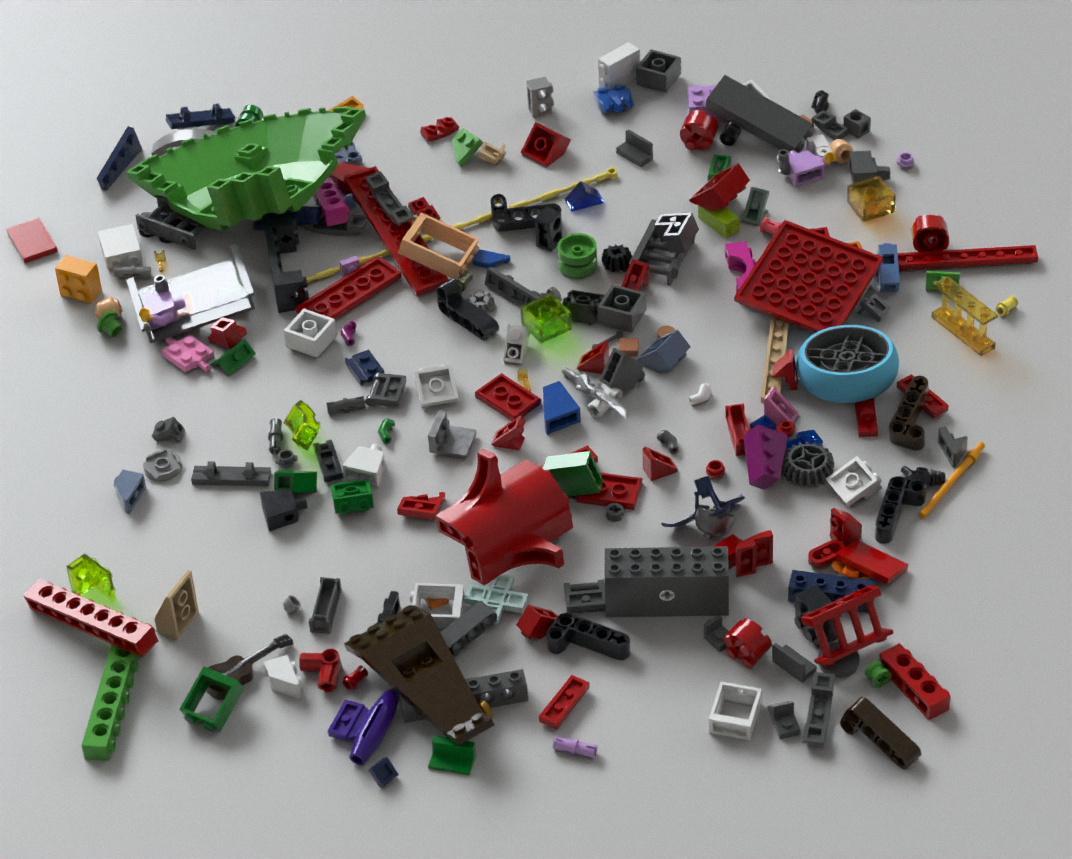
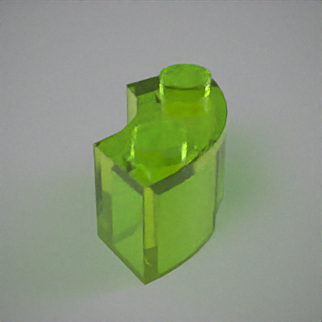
M299 400L293 405L283 423L291 430L293 435L292 441L298 447L308 450L319 433L321 425L320 422L315 420L316 414L302 400Z

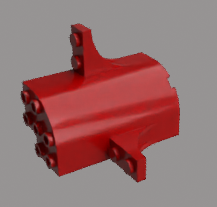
M485 449L478 451L477 471L468 491L456 503L435 515L439 532L465 546L471 578L482 585H486L506 571L523 565L545 564L558 569L564 566L562 548L551 542L573 528L572 514L568 504L569 498L563 493L551 472L545 471L540 466L525 459L500 474L497 456Z

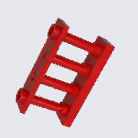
M864 587L801 617L803 625L812 626L815 629L823 656L814 659L815 664L824 665V667L835 665L837 660L875 642H883L887 640L888 636L894 634L892 629L881 627L876 612L875 598L882 595L879 587ZM861 604H866L874 632L864 635L857 613L858 606ZM844 612H849L857 640L847 643L840 621L841 614ZM827 620H832L840 648L830 651L823 629L824 622Z

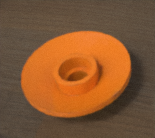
M834 561L832 563V568L843 577L865 580L871 578L841 562Z

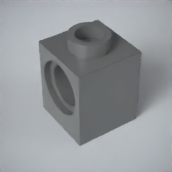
M857 109L844 116L843 126L849 128V134L859 139L870 132L871 117Z

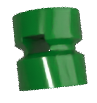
M246 105L235 126H239V122L250 119L253 122L262 120V110L255 105Z

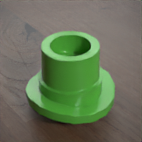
M108 311L102 315L97 324V331H104L111 337L117 336L123 328L117 321L118 314L114 311Z

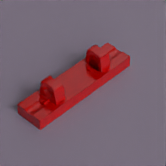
M874 398L854 402L858 436L878 437Z

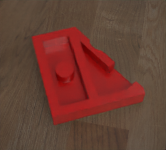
M439 492L438 497L428 498L427 494L403 497L397 508V514L406 517L436 520L435 515L439 513L445 501V492Z

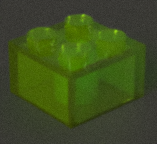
M552 293L520 307L521 324L531 328L530 333L540 343H544L572 330L571 312Z

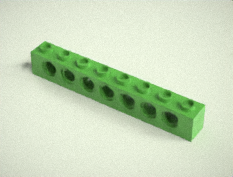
M112 644L81 745L84 759L109 761L111 753L115 752L116 736L120 735V722L124 720L125 704H128L130 699L129 690L134 686V673L138 672V659L140 656Z

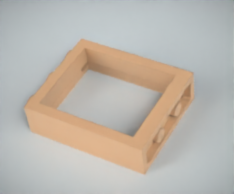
M420 213L402 239L398 254L456 279L460 274H464L467 265L471 264L473 257L477 254L479 239L426 214ZM423 232L466 253L458 263L416 244L414 241Z

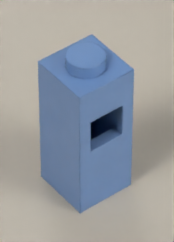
M884 243L878 245L877 255L883 257V263L878 269L880 292H898L900 279L897 244Z

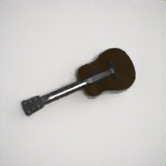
M283 634L246 659L235 655L223 663L214 664L208 668L238 680L243 686L253 679V663L277 648L281 649L293 645V639L287 634ZM211 683L206 690L209 695L218 700H224L229 692Z

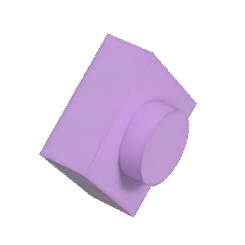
M357 256L340 261L342 277L360 267Z

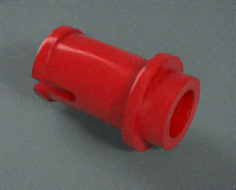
M360 665L350 675L344 676L343 686L347 690L356 689L358 683L368 676L366 668Z

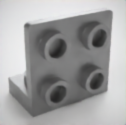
M439 410L428 434L429 452L467 458L477 430L450 426L447 412Z

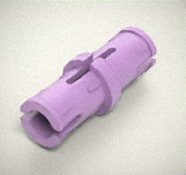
M558 736L555 737L553 742V750L568 752L573 756H576V754L587 756L593 759L596 757L598 746L579 742V739L570 740Z

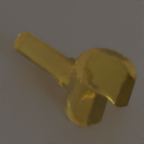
M162 250V253L159 254L154 251L155 261L159 264V271L163 272V262L166 261L165 251Z
M518 369V381H524L525 388L531 392L528 370Z

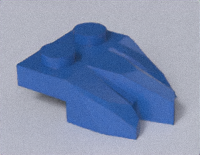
M618 84L614 88L609 89L602 87L598 91H593L594 98L598 102V108L604 113L610 111L621 112L623 108L629 109L634 106L630 89L626 85L624 86V84Z

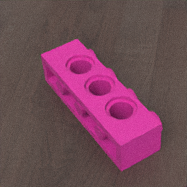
M329 177L313 195L317 206L323 212L322 217L327 227L348 222L347 215H350L348 205H346L341 191L338 190L337 183H334L332 178Z

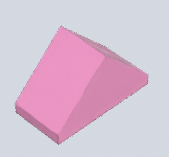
M772 387L764 399V419L775 423L785 420L794 423L799 414L798 411L775 387Z

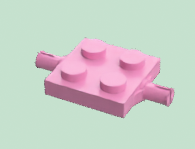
M192 335L180 341H175L172 337L166 338L165 342L170 346L162 349L163 357L185 373L194 368H201L205 372L210 371L211 366L206 362L214 358V351Z

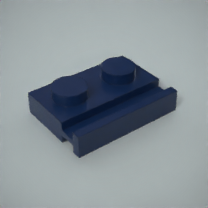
M369 349L352 355L350 359L344 358L345 365L360 386L363 385V382H372L374 374L385 373Z

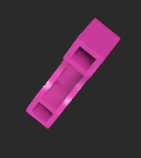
M746 241L725 244V260L728 269L737 270L743 274L736 278V293L756 264L755 259H752V249L748 248Z

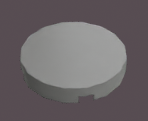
M167 450L153 452L146 457V461L143 463L145 475L154 481L171 480L181 472L182 463L180 456L176 452L171 451L172 453Z

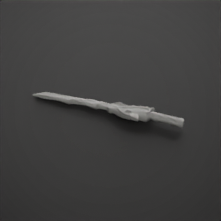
M566 367L562 369V374L575 381L577 385L575 387L576 390L582 391L584 394L598 396V400L606 402L610 409L617 411L623 418H627L628 411L600 389V383L591 382L585 372L582 375H578Z

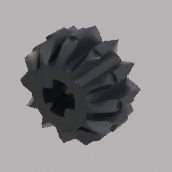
M616 244L615 246L608 245V249L603 250L601 260L605 270H610V272L617 271L619 273V271H626V268H629L632 254L629 248L624 247L623 244L620 246Z

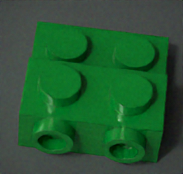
M369 479L330 485L335 514L344 515L351 511L359 510L363 512L374 508Z

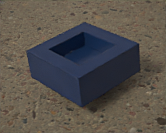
M388 757L382 758L368 770L379 787H384L399 775Z

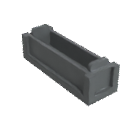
M320 577L318 596L312 618H309L310 632L331 633L342 590L340 578Z

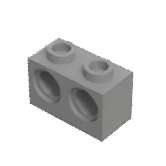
M546 77L526 81L528 109L532 117L552 114V106H554V100L551 96V93H553L552 83H549Z

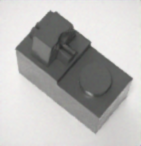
M850 151L849 166L853 187L877 186V181L890 179V167L877 166L875 157L872 158L871 151Z

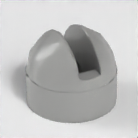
M289 595L283 602V607L286 612L294 613L301 607V603L296 597Z

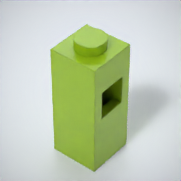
M698 206V218L725 239L739 232V217L729 209L724 208L720 210L718 208L711 211Z

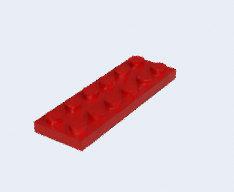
M377 256L295 307L296 313L299 314L303 309H307L337 319L402 278V272Z

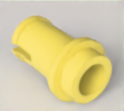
M1010 296L1004 302H999L996 306L997 314L1000 316L1008 315L1009 311L1018 305L1017 298Z

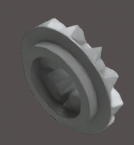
M484 291L482 293L475 292V295L469 294V298L466 299L485 313L492 310L495 305L494 297H491L490 293L485 294Z

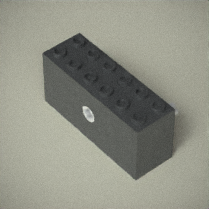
M728 546L605 548L606 617L729 616Z

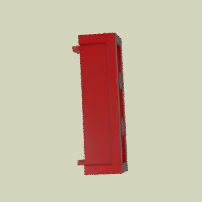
M744 403L725 406V419L735 455H746L743 435L750 430L744 413Z

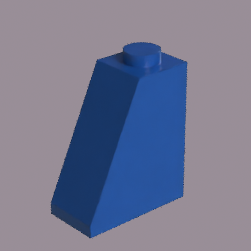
M560 381L543 387L546 434L581 422L580 407Z

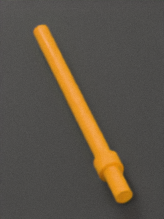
M979 442L973 450H970L965 455L964 461L918 513L920 518L925 519L971 463L973 464L977 461L979 454L985 448L983 442Z

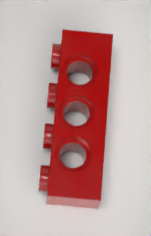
M899 643L879 653V661L884 665V669H888L891 673L890 680L928 720L950 709V693L941 687L936 678L925 670L923 664L918 662L908 649H905Z

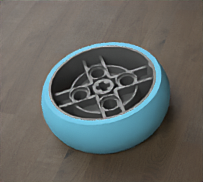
M840 325L816 332L803 343L796 362L797 374L805 389L817 398L837 403L860 402L882 394L894 382L899 368L898 353L889 337L879 330L860 325Z

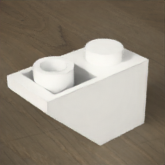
M508 324L503 361L522 364L528 348L531 328Z
M288 655L265 661V673L271 689L297 699L301 698L300 689L303 688V683L300 676L296 677V665L294 662H290Z

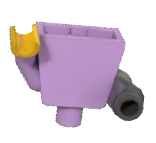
M782 149L778 151L776 157L780 167L778 171L783 175H788L794 187L825 178V166L830 164V162L836 161L834 152H828L821 158L807 150L797 153L796 150L788 152V150Z
M163 275L154 278V286L157 293L142 296L144 308L140 309L139 316L143 322L149 323L151 331L179 319L177 310L187 307L184 297L174 300L172 293L169 291L168 280Z

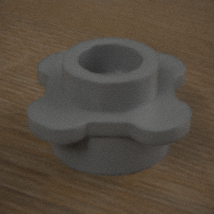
M285 449L279 452L275 463L281 464L284 468H290L293 462L298 460V456L294 455L291 450Z

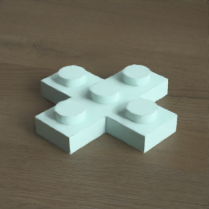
M501 574L491 581L489 587L469 584L464 597V603L469 605H475L478 602L485 603L497 614V620L494 625H498L503 611L524 613L528 602V594L511 591L515 582L514 576Z

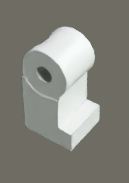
M823 134L807 138L806 150L815 156L823 158L824 154L832 152Z

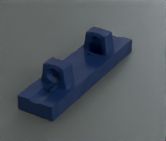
M218 103L213 104L212 110L190 112L188 107H181L180 113L166 114L165 120L170 129L235 123V115L230 108L222 109Z

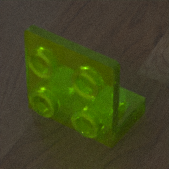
M84 553L66 566L73 594L77 593L81 596L94 587L112 602L116 600V589L112 581L113 575L108 568L102 567L95 558H91Z

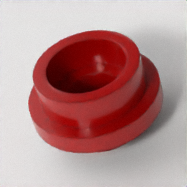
M787 420L781 421L776 425V431L788 435L787 438H789L795 432V424Z
M712 460L706 466V474L712 478H719L725 474V466L719 460Z

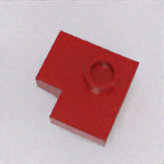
M222 317L210 327L212 334L208 336V340L211 344L230 349L247 334L246 328L238 326L234 320Z

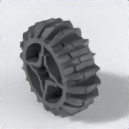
M808 441L806 444L799 442L798 446L792 445V448H788L786 453H784L782 470L784 476L787 477L788 481H792L793 485L799 483L800 487L803 485H807L808 488L810 485L817 487L818 483L824 484L826 478L834 472V459L832 453L829 452L828 448H823V445L817 446L815 442L809 444Z

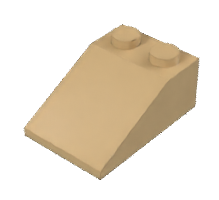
M187 570L166 596L154 618L157 633L176 640L180 638L199 614L192 572L190 570Z

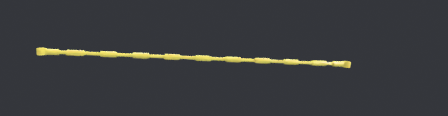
M608 168L607 172L598 174L594 178L578 181L571 186L541 194L540 197L528 201L518 202L510 205L508 208L525 207L541 200L545 201L557 197L559 194L570 190L580 189L593 182L616 179L617 169ZM491 212L478 216L477 219L458 223L452 227L463 230L464 227L486 222L492 219ZM429 235L421 236L425 243L434 238ZM384 249L380 253L358 258L359 265H363L377 256L386 257L390 254L387 249ZM340 267L330 268L318 272L314 276L306 277L307 284L316 279L320 280L332 276L336 272L341 271Z

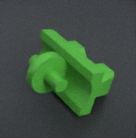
M927 271L926 290L959 292L960 273Z

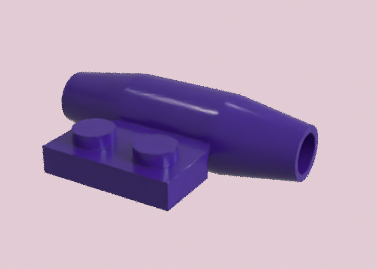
M386 690L370 710L364 704L344 700L327 732L329 737L348 741L355 739L349 756L353 763L364 765L379 747L394 719L400 699L399 695L394 691Z

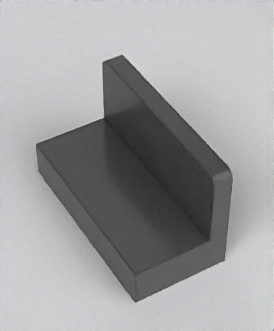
M629 129L626 130V141L616 147V153L639 167H643L653 160V143Z
M777 643L772 645V662L801 683L811 677L814 672H817L816 665L788 645L784 647Z

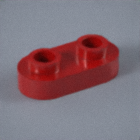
M832 540L810 550L808 553V563L812 567L822 568L837 561L835 560L836 555L845 548L844 543Z

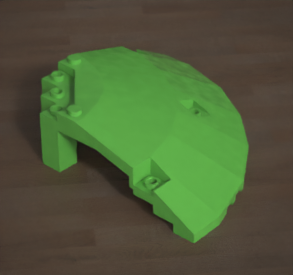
M334 107L333 111L319 108V111L312 112L311 108L298 110V114L290 115L288 111L284 113L285 116L276 117V114L263 116L264 120L253 122L252 119L239 122L237 127L229 129L227 125L216 129L217 133L207 136V133H204V138L195 141L193 138L182 141V146L174 150L170 147L166 149L167 153L160 157L155 154L128 170L126 174L128 179L153 197H167L172 210L208 228L223 231L228 227L237 225L243 219L256 221L261 219L266 213L283 214L287 210L291 212L300 210L338 167L335 153L339 152L342 147L349 148L366 117L364 109Z

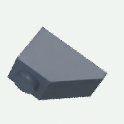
M123 469L119 476L115 478L114 487L116 488L117 497L127 514L131 513L146 489L144 474Z

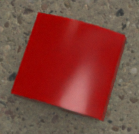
M771 530L753 535L736 546V577L755 574L756 567L773 564V533Z

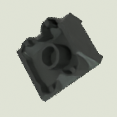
M571 290L567 293V297L563 298L560 315L565 322L566 320L591 325L598 316V305L605 295Z

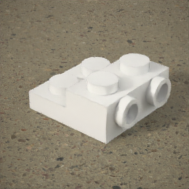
M443 364L435 368H420L418 371H414L421 408L458 401L451 365Z
M858 456L826 478L827 483L847 507L862 497L867 500L882 489L880 477L876 472L872 474L869 464L865 460L862 462Z

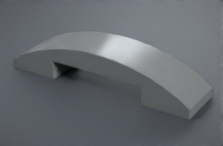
M204 129L176 131L157 140L153 144L151 154L152 156L155 154L164 155L167 153L166 149L182 146V141L193 138L195 141L204 138V133H207V136L217 132Z

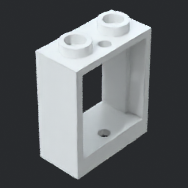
M415 583V589L410 594V602L420 608L421 599L431 598L437 600L445 598L454 600L452 615L431 614L438 629H445L463 615L464 584Z
M720 682L709 717V733L751 741L762 704V689ZM724 701L753 705L749 720L720 715Z

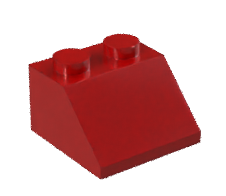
M535 122L520 153L548 167L564 155L571 139Z

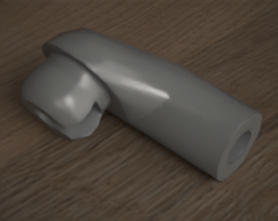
M661 430V433L657 434L658 441L661 443L666 441L669 452L671 454L677 453V438L669 431Z

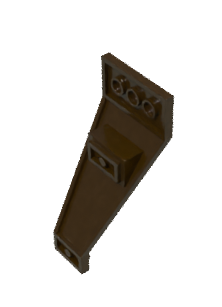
M415 605L406 606L402 609V612L388 616L384 622L368 627L366 632L356 634L344 643L348 652L369 665L445 737L459 746L494 726L492 718L481 711L431 614Z

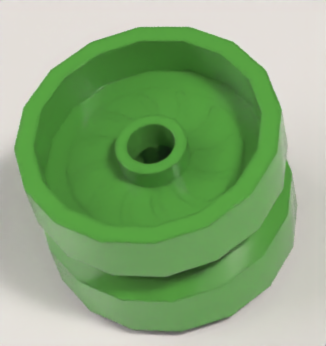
M574 233L560 239L557 244L558 265L562 274L572 278H583L595 272L597 269V244L594 238L586 234Z

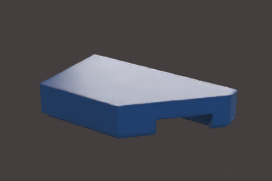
M481 249L478 250L473 259V265L485 268L496 267V264L502 262H510L509 255Z

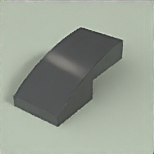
M824 110L811 118L812 122L833 140L842 139L849 134V128L837 123L836 116Z

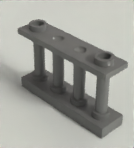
M163 196L157 198L158 207L149 216L146 217L138 213L135 215L139 230L193 250L197 248L195 237L206 227L172 210L167 197ZM162 212L169 214L162 222L155 220ZM176 217L184 219L176 227L169 225ZM191 222L198 224L191 232L183 230Z
M652 219L629 265L632 259L643 263L648 260L670 264L669 268L649 265V272L666 275L667 285L671 286L673 280L678 276V270L687 252H677L674 257L650 253L654 248L669 251L666 243L656 242V239H659L654 226L657 220Z

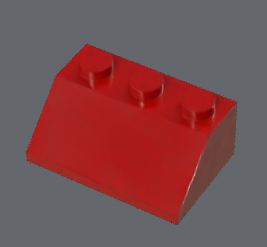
M738 163L714 175L689 201L711 211L718 208L722 210L729 205L728 202L738 197L737 193L746 189L745 185L750 179Z

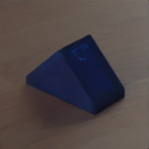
M582 181L565 198V202L571 212L604 203L598 190Z

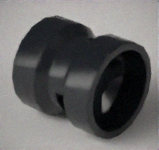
M731 122L727 123L719 136L721 143L726 146H733L741 133V128Z

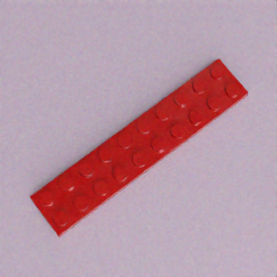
M374 166L344 176L345 184L415 295L418 296L436 290L438 286L448 281L449 279L446 275L398 254L401 241L413 223L409 221L399 226L386 216L376 202L366 183L365 177L379 172L378 168ZM419 234L414 243L429 249Z

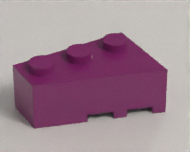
M761 425L755 426L743 435L749 485L765 490L780 479L788 435Z

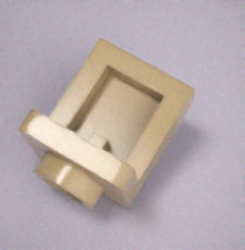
M484 142L477 157L496 166L499 160L502 161L506 154V151H504L506 144L503 143L500 149Z

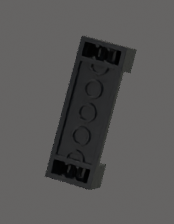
M291 213L263 217L278 313L296 311L295 307L309 299L308 290H304V288L308 287L307 279L302 277L301 270L283 272L280 254L297 252L296 244H299L298 233L294 234V231L297 230L296 220H292Z

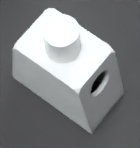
M372 444L370 448L358 447L343 464L344 479L350 481L369 479L371 486L378 487L385 469V456L382 447L378 444Z

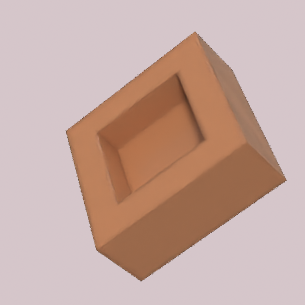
M620 338L619 351L628 356H638L639 338Z

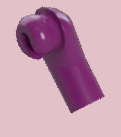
M349 321L341 330V336L347 346H352L355 343L352 336L356 331L357 324L354 321Z

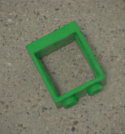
M203 666L179 710L183 713L186 721L192 724L198 722L206 730L212 731L214 729L221 732L245 688L238 680ZM210 683L229 691L213 720L194 712Z

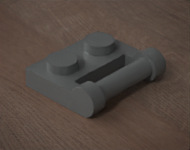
M385 373L374 374L373 385L370 394L365 399V403L368 406L378 404L398 407L407 382L406 376ZM385 383L381 395H377L380 385Z
M604 579L592 583L571 585L570 583H564L567 613L606 609Z

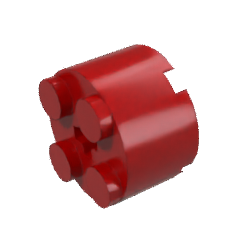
M695 110L690 112L680 130V138L688 150L709 149L716 136L718 122L714 116L710 117L705 111Z
M925 215L918 216L915 219L911 228L915 250L918 252L943 251L948 248V228L942 216Z
M748 618L737 622L723 637L727 647L726 654L732 659H740L747 668L754 666L772 647V643L768 635L764 636L760 632L763 628Z

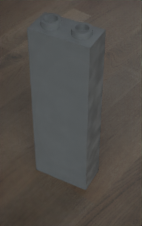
M727 75L722 77L706 99V109L779 150L785 149L788 152L796 150L800 153L804 148V142L813 135V123Z

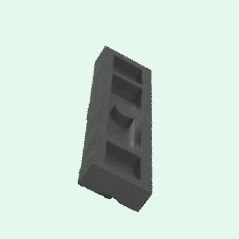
M493 267L487 269L484 285L532 315H541L544 299L539 296L538 292L530 291L514 281L512 276L504 275Z
M208 461L207 466H194L191 478L192 485L269 486L271 467H254L253 462H246L245 467L216 466L215 461Z

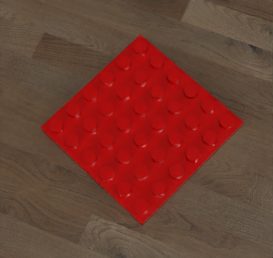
M784 220L734 296V301L814 333L826 328L844 325L882 265L883 257Z

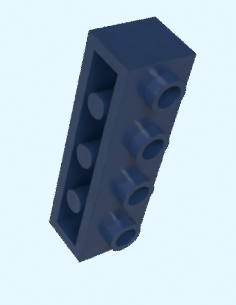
M792 570L788 586V601L796 602L797 593L818 585L825 595L834 602L864 587L873 586V581ZM866 604L859 605L857 611L868 612Z

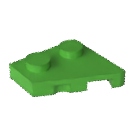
M464 128L452 140L456 162L460 167L484 143L480 138Z

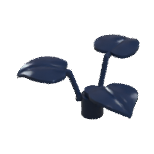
M705 476L694 480L697 489L694 492L695 512L688 518L675 524H661L664 527H679L694 521L699 505V496L702 499L711 497L715 505L713 509H717L716 512L709 514V517L724 515L740 509L741 505L737 503L744 500L745 496L740 493L737 498L726 502L720 501L714 492L710 477Z

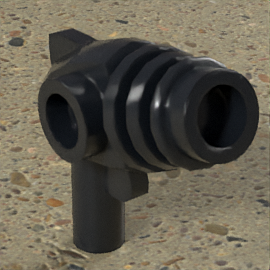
M823 90L817 91L813 98L811 108L814 109L816 114L822 110L827 112L829 106V95Z
M906 466L901 468V472L906 475V478L921 480L929 486L944 484L946 480L945 472H937L933 469H930L928 472V469L924 467H917L916 471Z

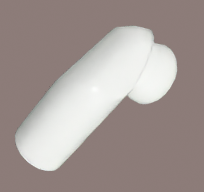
M707 383L701 384L698 394L689 396L690 404L695 405L707 401L711 394L710 385Z

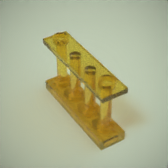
M948 276L934 283L933 287L942 293V306L932 311L931 317L980 356L995 349L996 343L987 337V323L998 318V314ZM949 299L955 303L954 310L949 307ZM962 309L967 312V320L961 316ZM974 319L980 322L979 330L974 327Z

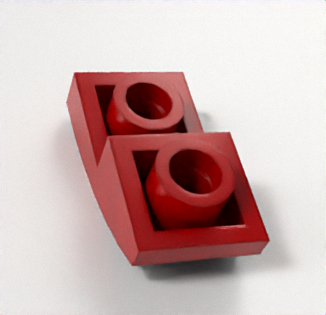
M452 117L437 119L436 125L421 127L420 134L427 142L434 141L459 130V125Z
M424 197L408 203V208L413 215L419 216L420 213L440 220V216L433 205H429Z

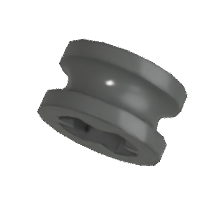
M618 503L609 504L606 508V518L612 522L620 521L624 515L623 506Z

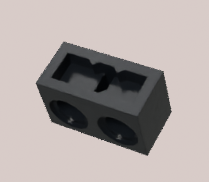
M545 207L535 218L537 247L552 252L560 239L563 238L561 212Z

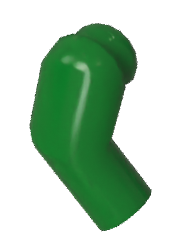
M389 418L384 419L378 429V434L384 444L391 442L392 439L388 431L393 429L392 426L395 427V422Z

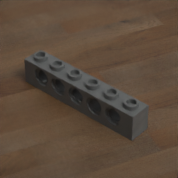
M523 669L465 679L477 703L484 700L490 708L528 701L527 682ZM400 695L404 723L426 720L421 713Z

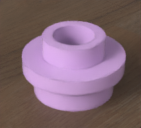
M908 152L900 153L897 158V164L903 168L911 167L914 164L913 155Z

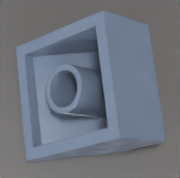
M677 329L656 339L636 360L643 364V366L658 373L665 370L668 372L676 366L675 362L677 360L680 361L687 355L686 352L691 346Z

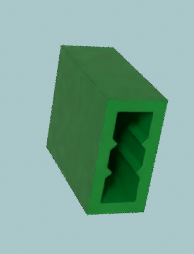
M590 451L546 457L542 468L545 471L551 472L563 493L568 497L600 493L603 478Z

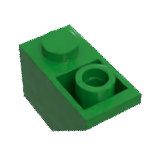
M278 470L274 472V491L287 489L291 490L292 493L317 491V471Z

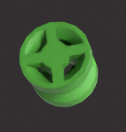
M874 661L865 669V676L871 679L872 684L877 688L884 686L891 678V673L888 669H884L881 661Z

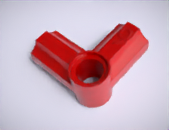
M331 648L324 650L322 653H302L299 658L300 671H320L317 684L318 689L324 692H332L336 689L338 676L342 671V663L337 650Z

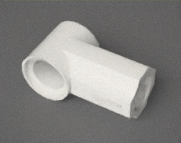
M606 384L601 385L600 389L616 402L619 403L621 401L623 393L620 389L611 388ZM598 396L587 406L588 412L595 418L601 417L609 409V405L606 402L597 399Z

